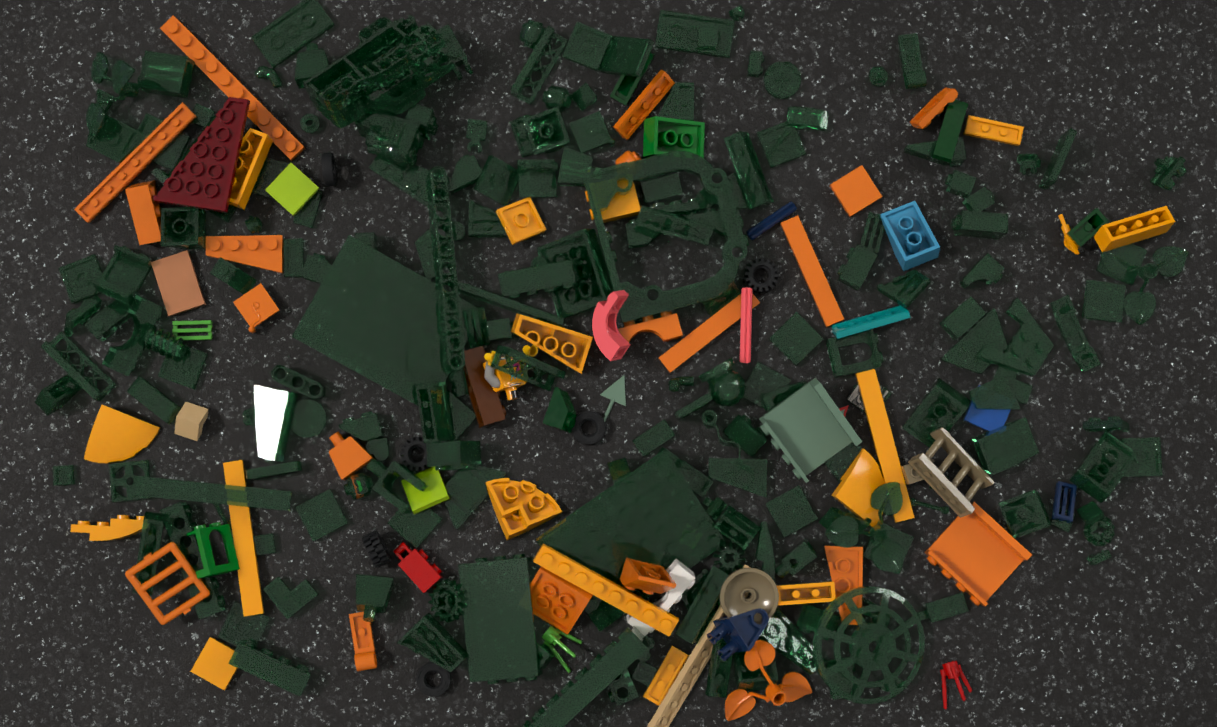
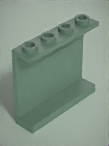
M816 378L759 418L762 423L760 428L766 436L769 434L772 436L773 440L771 443L776 450L781 449L783 451L782 458L787 465L792 464L795 469L792 471L798 480L802 478L806 483L809 481L806 477L809 473L852 442L855 446L862 443V440Z

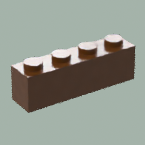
M483 346L462 351L457 355L479 428L496 424L506 419L505 407L501 405L499 399L500 392H495L484 378L485 369L483 363L487 362L484 358L487 351L483 349Z

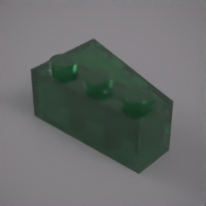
M430 613L426 614L397 642L413 650L416 654L430 659L429 661L449 672H452L469 655Z

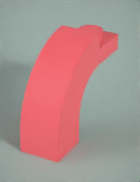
M625 290L610 293L606 301H599L593 313L592 330L594 339L600 351L610 361L622 359L631 345L619 333L616 323L617 314L629 296Z

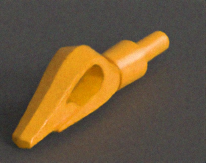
M1063 214L1058 215L1062 224L1061 229L1064 234L1065 247L1075 255L1080 254L1078 246L1066 234L1071 230L1069 224H1066Z

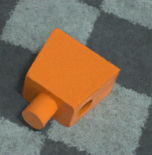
M338 431L329 437L335 446L329 451V455L342 480H346L374 460L373 456L352 436L344 440Z

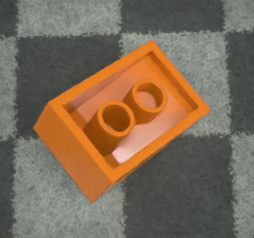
M626 558L620 576V581L624 588L632 591L640 589L650 595L654 593L662 594L676 588V583L663 566Z

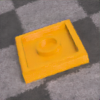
M530 196L496 210L512 245L547 230Z
M209 637L190 672L222 690H226L245 655L215 638Z

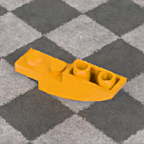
M117 515V519H110V526L109 522H97V525H90V521H78V524H71L70 532L90 533L89 541L117 540L146 530L154 525V521L148 520V516H136V520L129 519V515Z

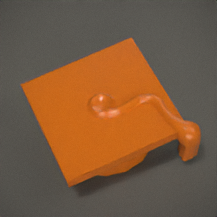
M261 283L233 302L249 324L248 330L251 333L256 332V326L280 311Z

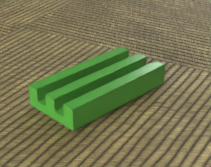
M211 320L172 321L173 341L212 340ZM208 325V328L178 329V326ZM208 332V336H178V333Z

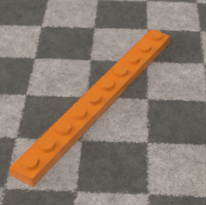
M174 15L160 27L228 98L234 97L250 101L247 117L263 133L268 134L273 139V143L291 161L305 149Z

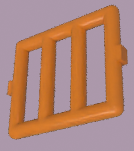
M175 542L168 543L153 554L150 552L144 556V560L125 572L129 582L161 625L167 624L182 613L185 615L191 611V607L210 595V591L201 578L197 579L196 571ZM171 551L178 561L141 584L135 574ZM183 567L189 577L153 600L146 590ZM194 583L200 593L164 616L158 606Z

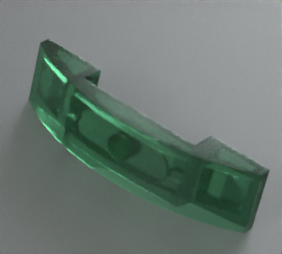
M1069 295L1051 302V308L1061 335L1081 371L1085 372L1100 365V361L1093 347H1090L1075 315L1076 310Z

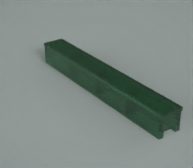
M135 476L132 495L290 511L292 492Z

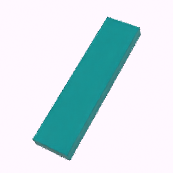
M899 305L834 324L831 328L836 338L839 339L911 317L908 309L904 305Z

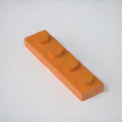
M660 70L613 126L622 138L626 140L630 138L675 84L665 71Z

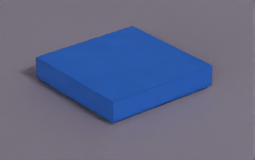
M978 385L963 421L1000 436L1014 400Z

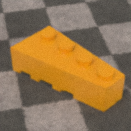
M250 128L243 137L229 202L230 205L245 210L273 142V139L268 134Z
M516 313L511 329L512 333L582 374L593 337Z

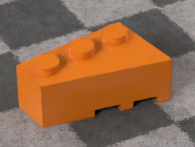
M155 180L132 184L125 191L139 245L164 240L167 230L162 222V210L159 202L153 201V196L157 195Z

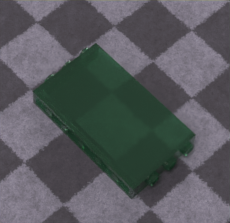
M525 554L513 555V559H506V556L494 557L495 561H487V558L475 559L476 563L459 564L470 682L487 681L488 684L499 683L500 679H506V682H516L521 677H525L526 681L536 680L537 676L543 673L538 667L528 561H531V557H525Z

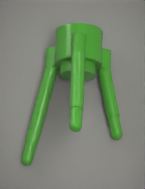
M550 626L542 636L545 640L544 644L549 647L565 670L570 673V668L553 645L558 644L575 658L576 654L560 641L562 638L560 635L579 644H582V641Z

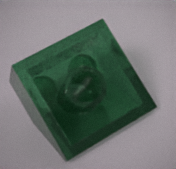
M192 207L161 208V246L179 249H205L206 211Z

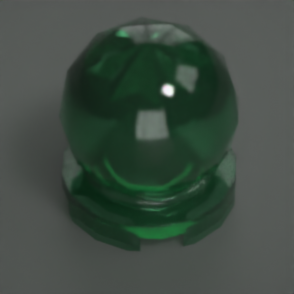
M733 358L698 376L702 383L705 381L709 383L708 392L710 398L716 404L726 407L737 405L744 397L746 390L744 378L739 372L732 370V366L735 365Z

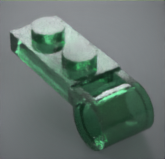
M918 34L899 35L897 38L906 89L926 87V73L922 67Z

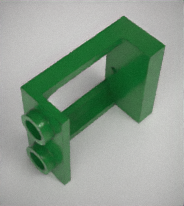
M220 522L209 524L207 528L205 524L194 527V531L187 533V536L196 535L204 568L196 571L197 579L226 574L240 569L229 524L221 525ZM219 531L222 535L228 564L215 565L209 540L210 532Z

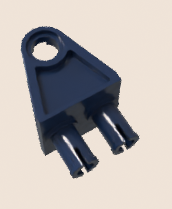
M753 609L731 617L725 616L713 621L716 628L707 634V638L712 637L709 640L712 644H716L722 638L725 640L726 645L719 649L717 653L718 655L723 654L720 658L726 661L735 652L749 651L753 648L755 642L767 626L769 616L763 609ZM756 613L762 615L760 624H757L754 620Z

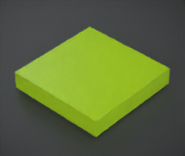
M290 163L265 191L290 214L295 216L320 188L295 165Z
M437 465L401 480L414 514L450 499Z

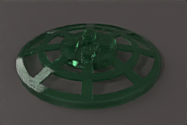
M877 586L854 588L833 600L820 617L813 639L815 665L825 684L840 697L860 704L884 702L902 692L916 676L922 663L925 649L923 626L913 606L898 593ZM866 593L882 594L880 606L868 605L857 608L852 598ZM889 596L897 599L911 612L912 616L904 622L896 612L888 608ZM845 603L851 613L842 621L837 632L826 629V625L833 613ZM879 612L877 623H866L862 616L863 613ZM887 614L893 617L900 625L893 631L884 626ZM855 619L859 627L852 636L843 634L850 622ZM914 624H917L919 632L918 655L910 653L911 638L908 629ZM903 633L905 636V651L896 649L895 639ZM823 636L834 639L836 664L825 668L822 657ZM875 641L877 647L874 651L870 652L869 644ZM841 642L849 644L851 655L844 660L841 658ZM893 657L902 659L899 667L891 674L888 664L892 661ZM908 661L915 662L914 669L909 677L897 688L894 679L904 670ZM854 663L862 667L863 671L860 679L854 677L846 668ZM881 669L885 679L867 682L871 671ZM841 671L849 681L856 684L853 695L841 690L832 681L830 675ZM887 684L890 694L879 698H860L865 687L875 688Z

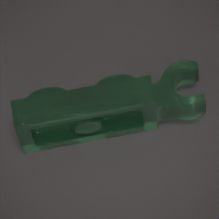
M963 592L925 603L926 610L916 612L914 616L916 621L929 618L930 622H936L969 610Z

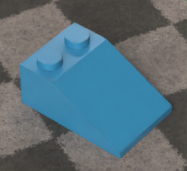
M916 201L880 214L894 254L903 271L938 258L940 246Z

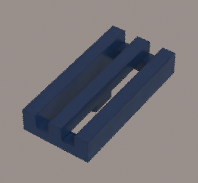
M1061 481L1056 483L1052 519L1065 520L1067 523L1073 522L1077 485ZM1062 487H1063L1061 511H1060V514H1059L1061 490H1062ZM1068 488H1070L1068 516H1065Z

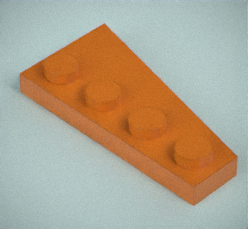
M206 236V256L283 274V236Z
M824 546L831 580L835 582L836 602L841 624L862 625L863 547Z

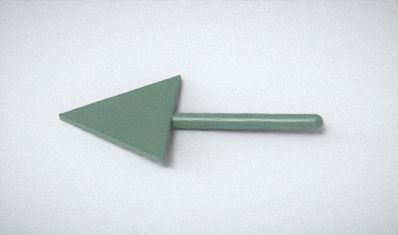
M624 375L600 394L611 400L603 417L605 422L614 402L626 406Z

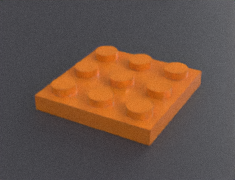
M540 567L518 605L568 635L590 601L592 594Z

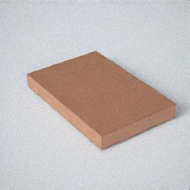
M188 250L151 262L169 317L206 305Z

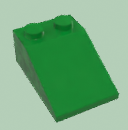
M658 116L644 119L643 157L704 160L705 122Z

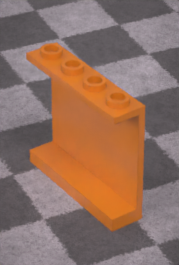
M970 502L975 507L973 513L961 518L957 516L926 550L925 554L928 556L926 559L933 566L938 565L942 569L941 573L950 580L952 578L956 582L955 586L964 593L966 591L971 596L969 599L975 605L987 606L988 603L986 601L1022 561L1028 560L1032 554L978 504Z

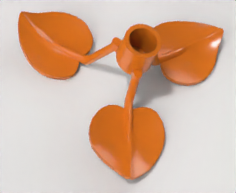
M757 640L753 648L745 652L744 662L750 671L760 668L769 683L766 687V696L755 692L747 693L745 689L734 690L727 696L725 701L726 720H735L750 712L756 703L753 696L764 699L766 702L771 701L775 706H780L785 702H793L805 695L811 694V686L807 679L798 672H789L783 676L782 684H774L763 666H768L773 662L776 654L775 649L770 643Z

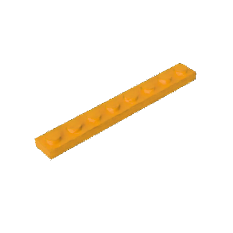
M544 543L533 559L534 563L667 636L671 635L679 622L678 617Z

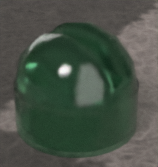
M742 5L728 12L734 21H739V17L743 19L745 15Z

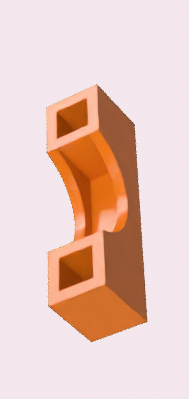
M672 311L662 313L660 318L654 319L653 316L644 318L641 323L635 324V321L624 324V327L618 329L622 337L628 342L641 332L654 333L663 342L683 336L677 313L672 314Z

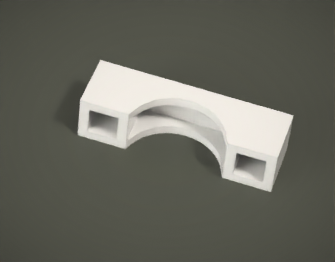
M677 558L666 569L676 583V588L667 591L660 600L652 603L667 612H670L669 608L673 604H677L681 600L682 593L686 589L689 590L695 583L694 572ZM627 614V623L644 636L648 632L652 633L655 630Z

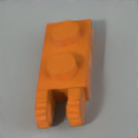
M947 87L942 89L911 119V125L919 129L929 126L931 120L940 114L949 102H954L955 98L957 99V90Z

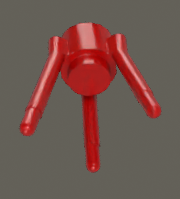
M957 660L942 664L943 669L940 670L942 676L943 708L945 710L947 709L946 676H948V679H955L963 701L966 698L959 676L968 691L972 692V688Z

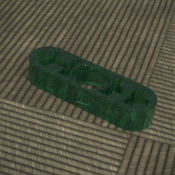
M293 461L245 470L247 480L299 472L302 471L301 461Z

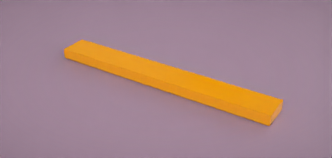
M872 369L856 373L894 521L897 523L915 518L876 371Z
M243 460L225 462L223 467L234 547L240 568L237 571L243 615L245 617L264 614Z

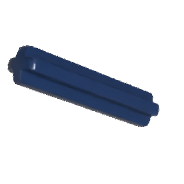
M789 202L749 229L747 236L751 240L755 239L795 212L797 209L795 204Z

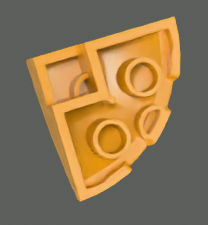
M101 405L88 440L84 459L106 464L128 460L150 445L158 434L160 427L106 405Z
M862 448L841 477L842 481L831 496L875 529L880 522L885 508L886 486L879 465L870 453Z
M499 478L485 483L495 514L507 540L519 536L562 513L561 508L550 494L543 493L531 482Z

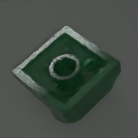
M1036 489L998 503L1013 538H1018L1050 526L1048 514Z

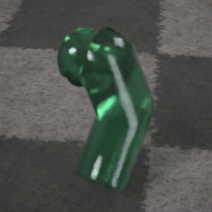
M260 66L255 71L257 78H268L274 88L282 85L274 69Z
M680 376L670 379L668 382L669 390L676 392L679 390V386H694V376Z

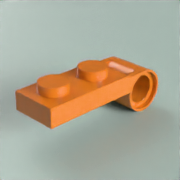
M369 611L349 614L356 670L358 672L377 668V659Z

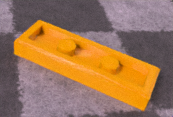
M968 115L963 135L1020 146L1024 127Z
M671 646L643 697L659 706L689 655Z

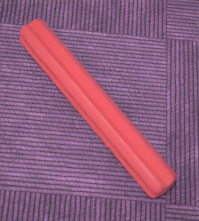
M744 287L741 289L740 362L750 363L752 288Z

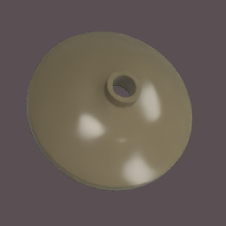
M739 569L730 574L721 587L720 604L727 617L753 609H763L767 612L770 619L778 606L779 593L774 580L760 569ZM745 592H750L751 596L745 598L744 594ZM756 613L754 620L757 624H760L762 615Z

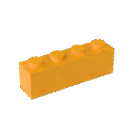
M1164 206L1102 225L1093 237L1103 253L1164 234L1176 221L1168 207Z

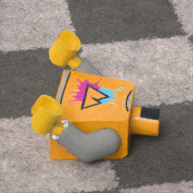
M525 345L523 347L525 356L517 354L500 357V354L496 351L484 355L485 360H487V362L483 363L485 369L484 378L495 392L506 391L508 401L519 398L517 388L526 384L527 373L532 360L530 357H534L538 353L536 346Z

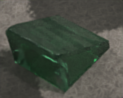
M584 83L571 95V98L581 111L597 101V96L587 83Z

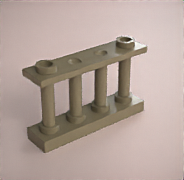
M941 427L930 433L935 442L925 454L921 453L912 457L908 463L961 518L972 514L975 510L970 500L979 488H986L995 482L955 441L950 433ZM942 447L948 453V456L937 468L931 462V459L938 449ZM955 461L961 469L950 482L944 473L951 463ZM968 474L974 483L963 496L957 487Z

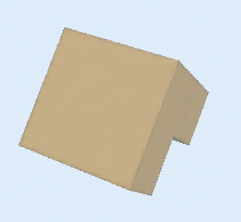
M185 402L176 416L174 434L198 441L202 434L203 424L208 418V409Z

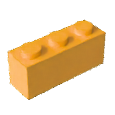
M833 581L776 585L779 593L778 606L836 601L835 582Z

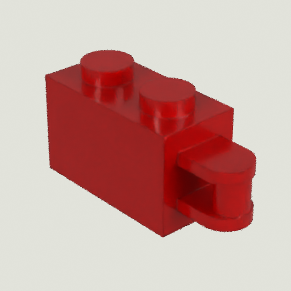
M402 542L393 551L401 560L398 564L399 567L423 593H426L442 578L440 574L442 570L435 563L431 565L427 560L429 556L424 550L416 548L412 551ZM407 550L409 554L404 558L401 554Z

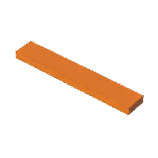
M799 216L781 222L780 225L825 326L828 327L844 320Z
M752 293V309H753V308H755L758 304H760V302H759V300L755 297V295ZM741 294L658 358L669 373L741 318Z

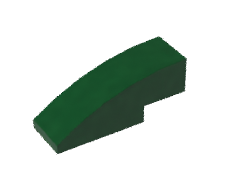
M637 46L610 97L627 105L656 54L641 46Z

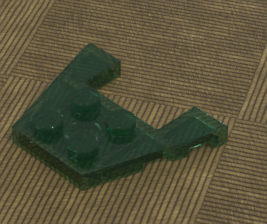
M98 89L96 105L94 104L93 121L90 123L86 146L121 163L163 121L146 113L138 130L106 115L115 97Z
M1015 298L1006 313L1019 322L1021 326L1004 353L987 342L977 357L982 360L992 361L993 364L1003 365L1011 370L1034 376L1054 345L1022 302Z

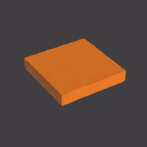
M862 165L829 185L849 217L882 198L879 190Z

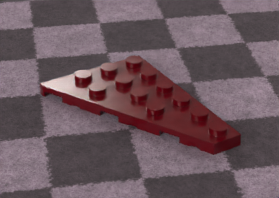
M234 97L227 99L210 126L205 128L198 137L197 142L189 149L190 152L184 160L179 162L172 171L171 176L163 183L164 186L158 194L153 196V201L228 212L250 105L248 99Z

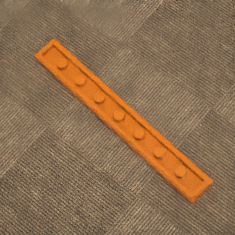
M182 102L74 210L87 223H90L197 116Z

